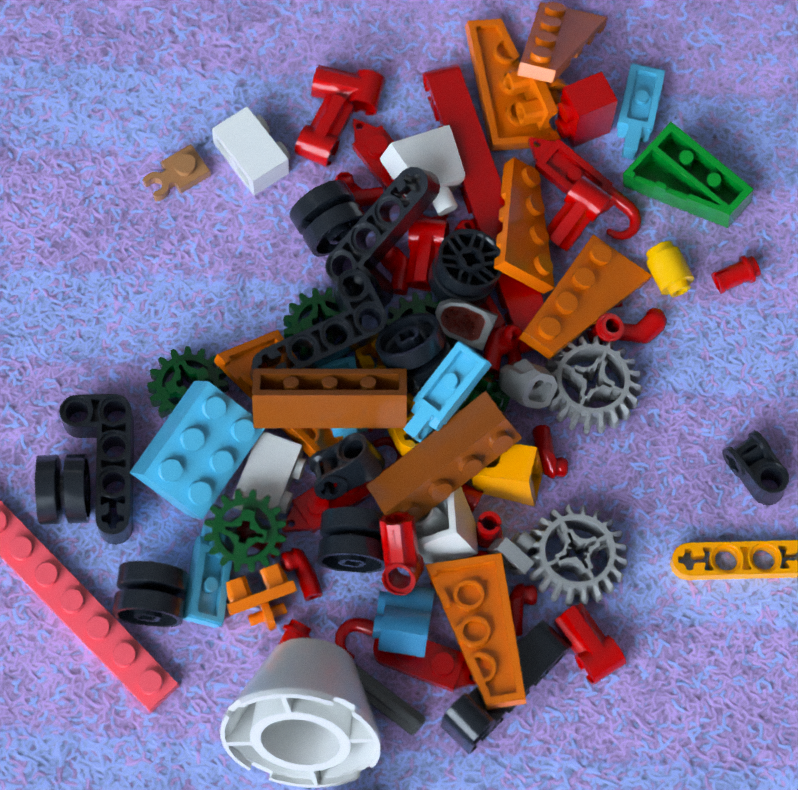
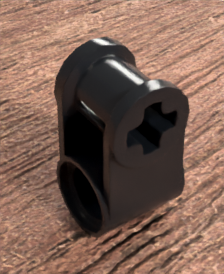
M754 430L749 433L748 439L734 448L728 446L722 450L727 465L740 478L758 503L773 505L781 500L789 482V474L772 452L766 439L758 431ZM771 479L777 484L778 488L769 489L762 484L761 480Z
M361 433L350 434L330 447L317 451L309 459L310 469L316 477L314 482L315 494L321 499L333 500L366 482L374 480L382 473L385 467L383 455Z

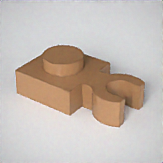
M190 144L161 161V167L164 171L147 174L143 178V183L145 187H149L153 183L162 185L159 190L153 193L154 200L157 202L165 199L170 189L174 186L181 194L210 177L211 174L209 168Z

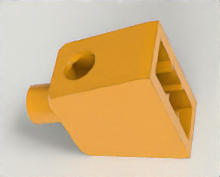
M514 444L508 451L501 454L476 476L471 478L474 488L482 490L483 494L535 507L543 475L538 448Z

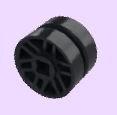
M332 180L315 187L302 196L292 207L289 217L298 232L303 235V239L312 254L322 257L330 255L363 217L365 212L360 204L355 202L353 193L343 180Z
M459 229L447 235L442 241L428 271V282L433 294L441 302L450 298L461 299L476 306L486 302L502 274L501 271L494 268L495 258L501 252V249L496 246V241L486 233L475 229Z
M415 313L394 321L379 334L375 342V349L386 369H407V393L419 392L452 350L438 319L429 313Z
M67 454L63 470L58 455L37 456L35 466V500L40 525L60 524L63 508H65L66 519L69 524L89 523L91 513V481L87 454Z
M336 507L323 511L320 521V535L323 538L319 540L318 564L335 571L373 573L384 570L385 563L379 522L381 517L385 516L384 513L359 507Z
M130 561L120 564L116 587L121 591L115 593L112 615L121 621L136 625L157 627L181 625L185 602L181 598L186 596L189 574L181 568L159 562Z

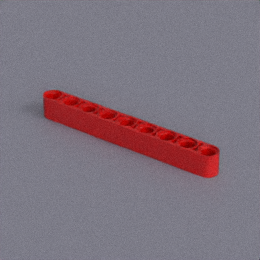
M453 64L423 72L424 89L426 92H430L431 96L427 97L436 122L440 121L441 124L438 128L449 125L454 136L465 171V179L462 182L463 187L460 188L468 214L472 213L474 217L470 220L476 224L477 230L486 233L496 241L497 234L503 230V223L499 220V209L505 206V200L501 197L502 183L461 69L458 64ZM502 272L494 288L501 308H506L507 313L504 316L507 325H517L524 332L544 304L541 292ZM521 341L519 343L520 354L535 351L525 342Z

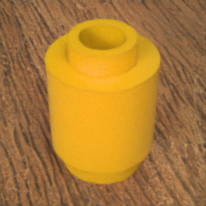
M664 241L647 251L648 261L646 264L662 295L670 294L671 297H678L690 290V284L693 282L694 276L679 247H674L672 241Z

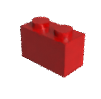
M602 71L563 87L561 100L558 103L559 111L555 125L562 139L567 138L572 148L611 132L618 100Z

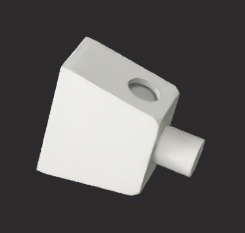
M446 125L390 143L380 157V161L392 179L395 180L403 170L409 167H418L434 173L440 182L439 194L432 202L438 215L442 216L454 211L458 205L452 192L465 179V171L450 126ZM417 179V181H416V184H417L418 187H419L418 190H417L418 192H419V191L421 190V188H422V187L419 185L420 179Z

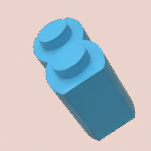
M415 586L409 594L402 596L394 595L389 591H380L377 614L381 615H375L372 638L379 639L378 650L418 657L425 656L435 593L434 588Z

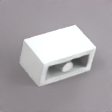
M247 106L213 127L212 134L214 145L255 196L289 174L288 160L290 159V154L281 141L275 142L269 135L270 129L261 115L255 116Z
M263 431L253 445L236 489L241 488L244 496L249 497L251 490L255 488L257 489V498L260 500L269 494L271 499L268 505L271 508L278 505L282 507L281 511L276 515L277 519L280 513L287 514L294 493L289 492L294 479L300 481L307 463V459L302 458V445ZM243 505L235 506L234 508L242 511ZM257 510L258 517L269 520L263 511Z

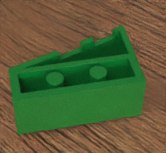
M672 122L663 129L623 173V187L725 228H728L751 203L754 191L750 185Z

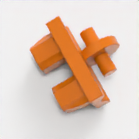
M519 68L507 72L503 80L507 93L515 95L524 92L527 99L519 101L516 106V114L520 124L537 123L539 130L549 128L551 125L549 120L558 112L557 107L561 100L560 95L562 94L563 87L567 86L565 80L557 78L554 83L519 76Z
M279 563L259 570L266 590L252 595L245 575L225 583L227 597L230 602L226 605L229 616L259 605L260 611L247 616L250 625L254 626L265 622L269 632L277 629L274 618L286 614L287 610L283 602L272 607L269 606L268 602L297 591L294 580L288 581Z

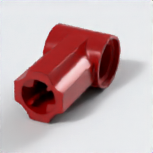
M319 65L313 77L311 96L325 99L326 95L337 94L346 98L354 106L355 113H358L360 110L366 112L365 115L373 116L377 113L386 80L380 73L369 69H360L356 73Z
M326 95L311 124L303 127L297 139L294 153L328 168L332 163L329 161L331 155L335 156L338 151L340 137L354 112V106L340 95Z
M584 175L581 176L564 199L565 204L546 227L549 239L568 252L590 222L593 223L612 199V196Z
M418 218L409 228L408 247L410 255L406 284L410 288L431 291L428 282V271L442 241L449 235L448 220Z
M394 512L382 516L379 521L385 563L382 582L390 593L402 596L409 594L413 590L424 571L425 563L423 557L419 554L415 516L408 514V512ZM397 568H403L410 576L401 574Z
M582 602L573 605L554 620L557 629L572 646L571 649L575 653L578 667L580 670H586L588 675L585 677L592 685H595L626 664L625 656L618 644L611 636L603 634Z

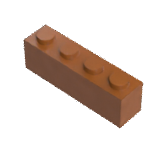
M253 369L254 428H404L407 425V369Z
M484 391L450 418L446 425H443L438 432L435 430L366 486L384 515L394 512H408V514L415 516L416 523L432 508L447 499L452 492H455L501 454L508 451L515 443L522 439V436L503 410Z

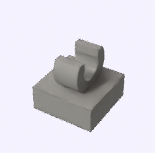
M523 531L521 534L517 532L511 540L507 537L495 539L486 550L489 554L502 553L504 568L513 576L525 574L535 563L525 554L535 542L526 531Z

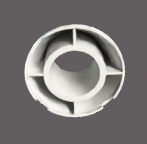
M315 638L292 639L276 646L224 714L220 731L221 741L225 750L242 767L249 771L251 766L270 773L269 780L297 787H331L359 779L360 771L368 766L373 768L376 765L381 750L380 733L352 657L341 647Z

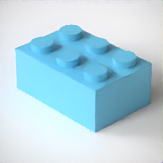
M194 381L129 473L185 515L203 519L265 428H254L253 415L211 382Z

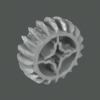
M582 335L578 339L577 347L571 342L564 348V351L561 350L553 357L554 360L547 361L545 368L555 377L558 385L549 406H547L548 410L556 411L560 409L556 417L558 422L564 421L567 417L570 418V430H574L577 423L584 424L583 432L585 435L590 432L592 425H596L597 431L601 434L605 432L606 422L615 430L619 426V418L625 421L628 420L631 415L629 409H636L639 402L636 396L640 395L642 391V386L637 384L640 381L641 373L640 371L632 370L636 364L635 358L624 360L626 355L625 347L614 351V342H607L606 346L600 345L598 335L593 338L592 344H588ZM584 361L594 362L593 365L589 367H580L578 365H575L574 368L571 367L574 364ZM606 366L615 373L621 388L615 386V382L606 376ZM598 373L595 388H591L588 395L585 396L588 381L593 380L595 374ZM562 380L568 382V386L578 393L577 403L566 393ZM595 401L613 402L604 407L589 408V405Z
M585 504L580 506L578 514H574L571 505L565 506L564 516L556 509L551 510L550 520L541 517L538 520L539 529H531L529 533L535 540L533 546L527 551L528 554H531L529 558L535 562L530 567L535 568L529 575L530 580L537 581L543 578L538 588L539 592L544 593L549 588H552L553 592L550 599L553 602L558 600L560 594L566 595L565 605L567 607L572 605L574 597H578L579 603L582 602L584 606H587L588 594L597 603L602 601V591L612 594L615 590L613 582L620 583L624 575L620 569H625L628 560L621 556L626 553L627 545L617 543L623 535L621 530L610 532L609 530L613 526L614 521L612 518H609L603 523L600 522V510L594 511L592 517L586 515L587 507ZM573 529L588 532L594 537L588 539L581 538L576 535ZM558 534L561 539L559 544L562 551L555 555L554 560L548 562L545 546L553 536ZM572 549L576 554L583 553L581 561L576 556L569 557ZM604 549L607 561L606 568L601 574L594 577L590 559L597 556V553ZM571 572L582 582L570 581L558 574Z

